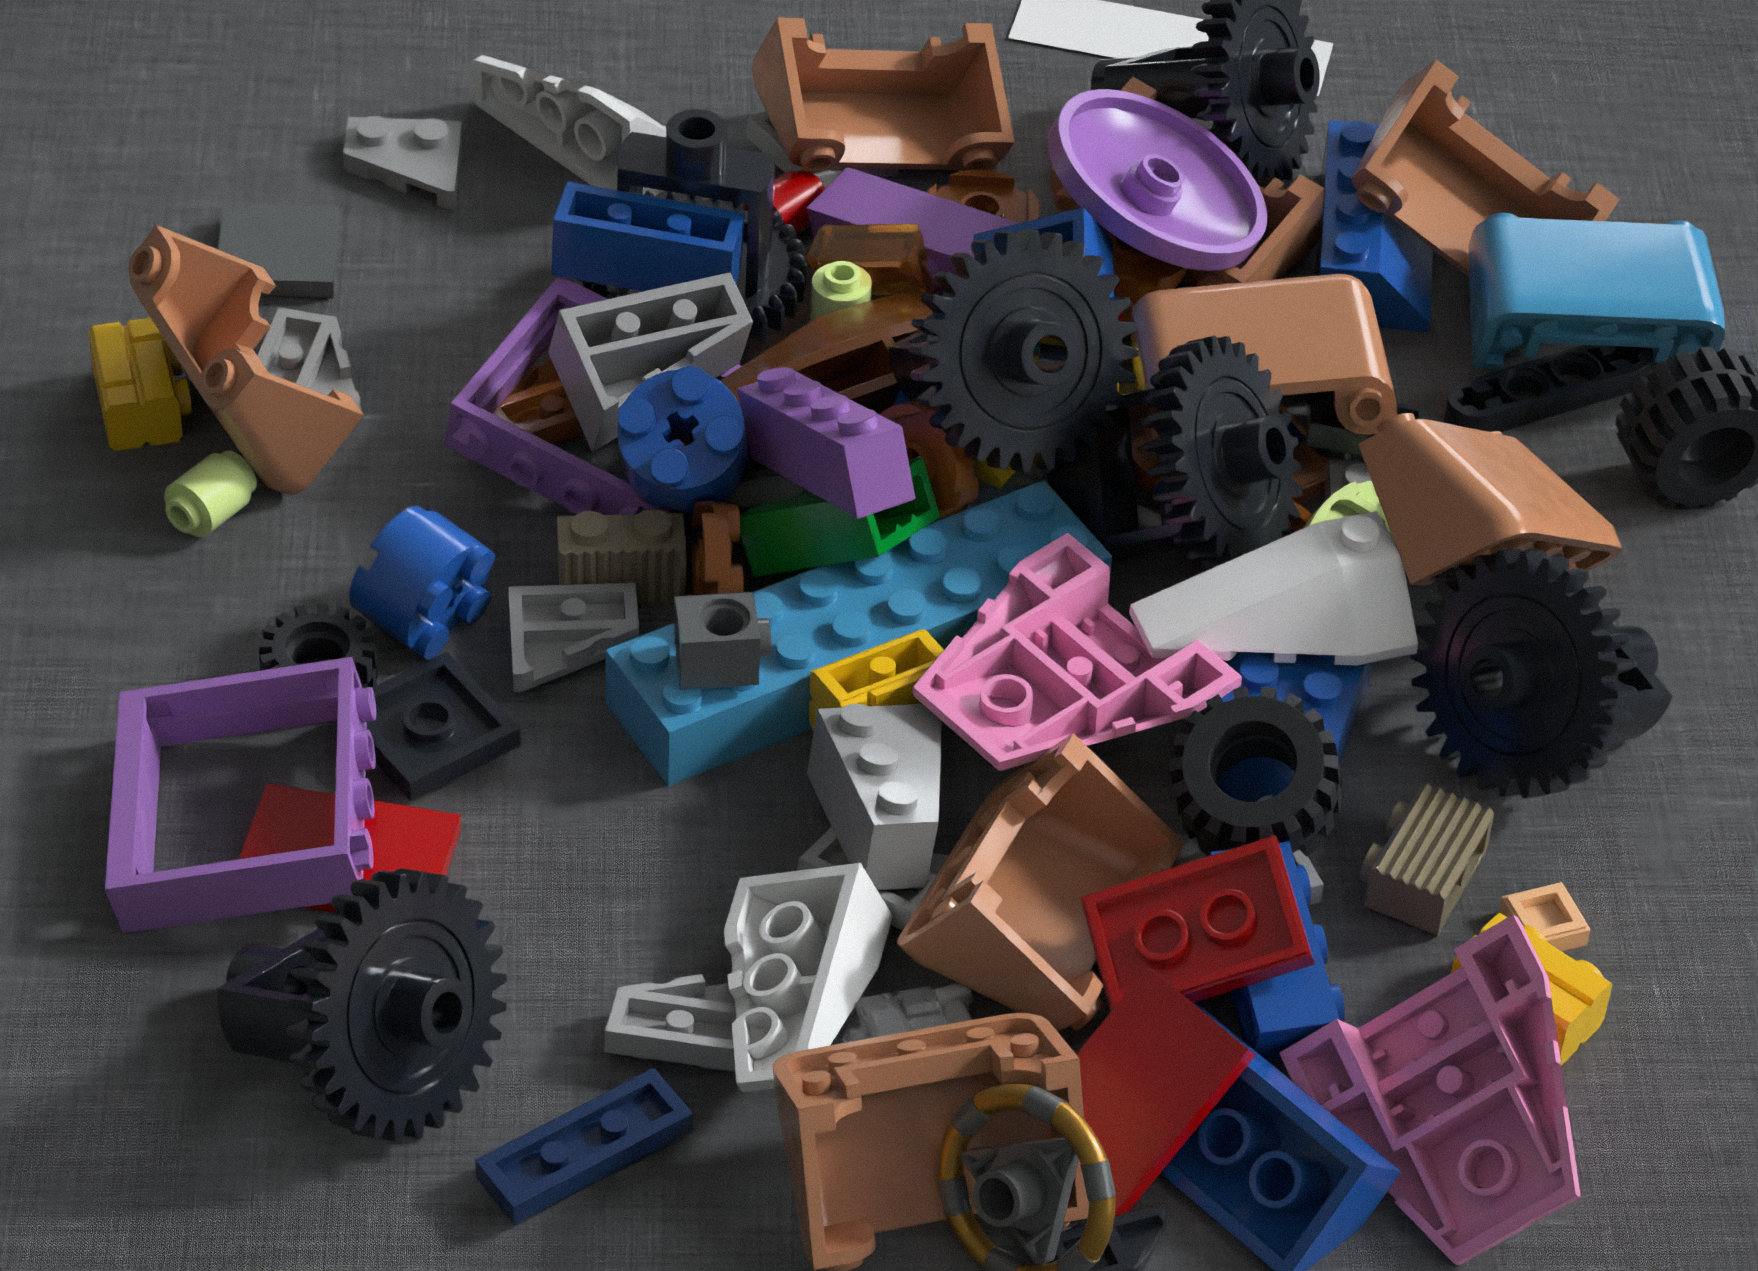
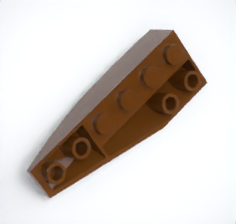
M911 289L820 315L720 380V382L733 393L740 405L737 388L758 382L757 376L764 371L781 367L792 368L805 377L819 382L821 385L848 397V399L870 410H874L880 415L884 410L895 406L894 402L901 389L891 368L889 346L918 332V329L913 327L911 322L913 319H925L933 313L920 300L923 293H931ZM685 438L679 439L684 446L694 442L693 439L688 441ZM748 446V456H747V459H748V458H751V456H750V451H749V446Z

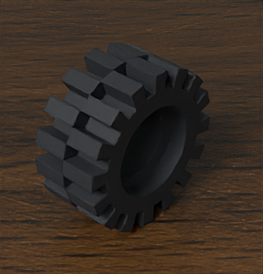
M317 604V613L308 614L305 605L295 607V618L291 619L285 612L276 616V627L268 624L263 630V639H259L260 671L299 665L303 661L314 658L334 660L352 657L362 688L377 686L375 634L371 627L366 628V620L359 614L350 620L349 609L339 606L335 614H329L328 604Z

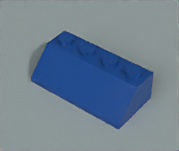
M1329 120L1320 186L1325 188L1320 238L1316 250L1315 276L1331 274L1352 275L1361 280L1368 289L1380 328L1429 333L1431 325L1433 250L1385 213H1378L1364 206L1356 197L1357 190L1352 182V177L1379 125L1368 124L1362 121Z
M1194 1004L1256 1056L1167 1164L1161 1174L1274 1271H1306L1363 1227L1402 1171L1203 1007Z

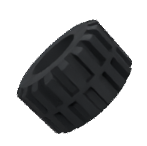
M1703 347L1693 354H1690L1687 350L1676 354L1675 359L1667 363L1661 361L1653 366V372L1646 377L1641 376L1632 385L1634 388L1633 393L1624 396L1620 403L1623 411L1616 415L1615 425L1619 430L1616 434L1646 491L1651 497H1656L1658 503L1667 507L1675 504L1677 509L1690 510L1695 505H1700L1701 508L1713 507L1717 501L1725 499L1727 502L1738 497V492L1745 488L1751 489L1758 483V371L1744 355L1737 356L1734 350L1727 348L1715 352L1713 347Z
M1247 687L1233 689V700L1223 702L1219 694L1207 700L1208 713L1203 716L1194 710L1185 720L1188 734L1177 733L1173 742L1175 758H1170L1169 772L1178 815H1181L1183 828L1190 839L1197 837L1199 850L1207 856H1210V853L1214 851L1233 849L1276 835L1279 843L1289 841L1292 853L1300 850L1306 857L1318 848L1316 834L1328 837L1334 828L1333 813H1340L1342 803L1340 788L1342 781L1336 743L1331 730L1325 731L1322 716L1314 708L1304 713L1303 700L1289 693L1284 702L1278 700L1276 688L1261 687L1260 696H1249ZM1253 757H1269L1279 760L1295 772L1291 782L1282 792L1270 799L1259 802H1245L1234 799L1218 787L1222 777L1232 766L1242 760Z

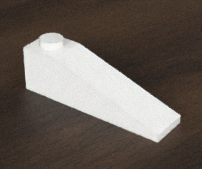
M484 55L474 59L475 105L591 186L617 190V155L621 144L631 132L666 137L665 126H662L642 111L599 89ZM643 187V195L646 190H650L654 197L663 192V190Z
M1377 511L1317 522L1130 604L1129 614L1152 658H1168L1196 640H1199L1224 661L1231 660L1237 652L1273 653L1274 662L1295 663L1297 654L1334 655V665L1355 666L1416 654L1418 648L1404 566L1395 542Z
M861 863L739 879L724 927L725 946L731 954L732 973L728 974V986L730 993L735 999L736 1020L732 1023L736 1084L742 1092L775 1089L772 1064L778 1058L797 1051L830 1046L879 968L893 915Z

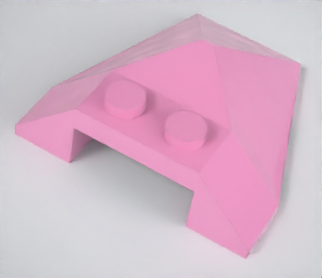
M1066 533L1019 561L1009 573V583L995 600L988 598L980 607L977 621L962 638L956 636L913 686V696L998 771L1036 761L1048 749L1072 733L1086 746L1187 718L1194 710L1199 712L1206 708L1207 700L1218 694L1222 698L1233 691V689L1241 686L1242 676L1199 640L1194 641L1168 658H1152L1136 626L1108 604L1110 567L1073 536Z
M1515 915L1509 916L1455 948L1454 951L1462 965L1461 968L1359 1028L1336 1019L1279 1053L1292 1082L1402 1171L1388 1190V1193L1396 1200L1395 1204L1458 1266L1581 1197L1549 978L1519 918Z

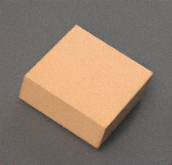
M1562 882L1502 896L1499 913L1507 918L1511 915L1517 916L1522 925L1536 928L1543 934L1550 945L1561 952L1588 944L1591 929Z

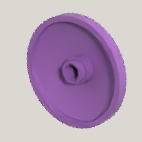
M1098 89L1086 91L1072 97L1065 104L1050 128L1047 143L1050 160L1058 178L1071 197L1081 208L1084 207L1103 228L1147 255L1173 265L1195 270L1228 269L1240 264L1251 254L1266 230V204L1258 184L1246 166L1214 134L1188 116L1161 102L1120 90Z

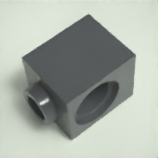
M753 592L678 596L674 598V649L680 690L759 685L760 658L771 657V630L768 618L757 619Z

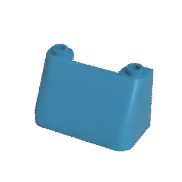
M1496 213L1488 216L1472 232L1468 251L1473 369L1501 370L1503 356L1514 349L1524 347V357H1536L1541 343L1653 348L1654 362L1663 361L1664 363H1666L1668 356H1672L1675 359L1676 354L1687 350L1690 354H1693L1700 348L1713 347L1715 352H1718L1725 338L1724 308L1707 237L1702 230L1694 227L1689 222L1670 221L1664 224L1537 219L1518 218L1510 213Z

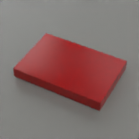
M267 783L239 859L334 845L335 794ZM374 800V818L365 819L364 828L368 829L371 837L374 864L372 869L364 870L363 879L370 880L372 874L377 871L394 872L400 868L446 876L461 833V814ZM331 903L305 907L339 913L333 908Z
M1276 835L1080 897L1110 1011L1114 1009L1147 967L1194 1003L1315 965Z
M1149 967L1144 970L1076 1054L1080 1060L1084 1120L1094 1131L1107 1158H1109L1116 1191L1115 1216L1128 1213L1256 1056Z

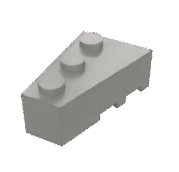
M730 272L559 310L548 353L591 451L594 452L618 437V411L632 391L648 378L665 371L678 370L685 366L699 367L708 375L716 378L738 365L741 361L753 320Z
M850 704L843 708L817 709L806 774L849 864L861 863L877 890L922 888L927 885L939 822L942 721L923 704L890 706Z

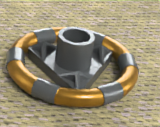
M1002 1084L975 1093L952 1116L940 1147L937 1183L944 1215L947 1217L954 1235L968 1255L984 1271H1089L1100 1260L1109 1242L1115 1218L1116 1191L1109 1158H1107L1099 1139L1084 1118L1066 1100L1038 1086L1025 1084ZM1008 1110L1024 1111L1042 1122L1055 1127L1064 1136L1061 1138L975 1147L967 1150L972 1136L995 1114ZM1078 1161H1080L1087 1199L1089 1201L1087 1223L1081 1238L1057 1261L1049 1263L1055 1259ZM964 1165L976 1181L973 1189V1200L979 1216L987 1224L994 1227L1008 1226L1035 1264L1027 1263L1019 1257L997 1247L983 1232L972 1212L964 1174Z

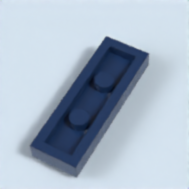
M652 1068L475 1159V1178L513 1225L692 1132L693 1112L657 1070Z

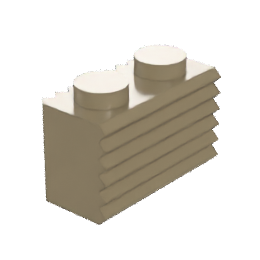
M647 509L639 514L603 515L596 511H583L575 516H557L558 585L635 582L637 606L642 608L648 603L655 607L661 603L668 607L671 603H674L675 597L685 596L686 538L684 514L666 513L659 509Z
M1429 783L1422 784L1410 804L1398 801L1386 827L1385 837L1389 838L1384 847L1376 843L1370 847L1360 871L1359 880L1368 883L1364 906L1439 936L1447 918L1450 917L1457 901L1460 900L1462 892L1465 891L1467 883L1470 882L1477 866L1480 865L1481 859L1485 856L1494 812L1490 807L1482 809L1478 802L1470 804L1465 797L1457 799L1453 792L1445 794L1441 788L1432 789Z

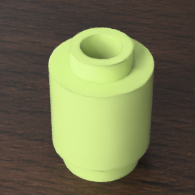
M836 261L820 267L812 277L810 322L820 315L871 301L872 280L870 275L863 268L847 261Z
M233 451L208 455L166 488L164 499L168 519L181 532L189 533L196 537L207 536L250 502L251 493L255 491L257 486L255 473L248 462Z

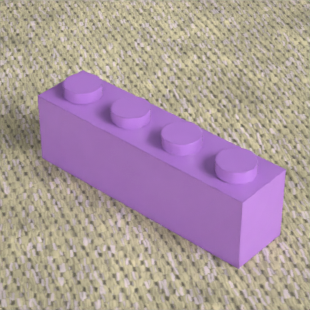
M849 167L807 207L817 253L831 259L851 262L876 274L884 275L941 295L944 292L935 282L933 275L937 271H944L958 276L950 258L955 253H968L974 258V254L971 251V243L974 241L973 234L1018 223Z
M781 367L764 371L757 376L758 382L737 388L751 459L857 519L915 499L903 429L899 424L877 414L874 410H870L848 399L844 395L836 393L819 382L805 377L792 368Z

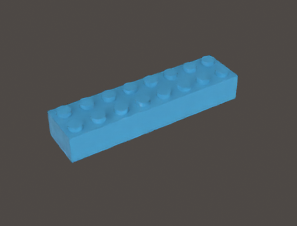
M1042 480L931 523L879 557L820 566L753 592L757 619L768 618L771 630V657L760 658L759 685L680 690L674 649L673 623L606 649L605 704L667 786H671L812 729L809 723V700H812L809 693L811 670L920 629H925L945 650L956 636L962 638L977 621L978 610L988 598L995 600L1009 583V573L1019 561L1066 533L1073 536L1110 567V573L1112 555L1047 482Z

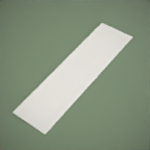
M1022 0L1008 37L1009 39L1111 58L1138 57L1165 48L1190 47L1195 43L1208 41L1209 39L1207 33L1196 29V24L1203 21V19L1102 0ZM1314 40L1311 49L1314 51L1319 65L1320 83L1317 96H1319L1333 43Z

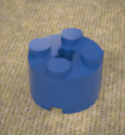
M685 366L678 370L656 374L638 385L618 411L617 435L625 473L633 489L648 504L660 509L662 506L681 510L682 513H693L696 501L724 502L737 489L742 479V473L748 456V443L743 413L733 393L722 382L708 375L703 369L696 366ZM685 438L687 441L693 439L694 442L684 446L679 439Z
M418 505L412 506L394 517L376 536L370 547L379 554L373 561L369 571L358 565L349 592V601L352 608L411 651L430 660L436 657L444 648L451 629L462 620L468 624L474 623L487 609L491 600V593L484 587L495 559V553L438 512L433 511L429 507H427L426 511Z

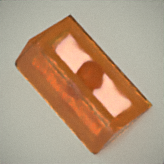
M917 224L825 225L819 229L806 256L808 263L815 272L820 267L836 261L851 262L863 268L872 280L871 296H890L911 289L931 293L933 290L931 276L927 269L928 260L924 239Z

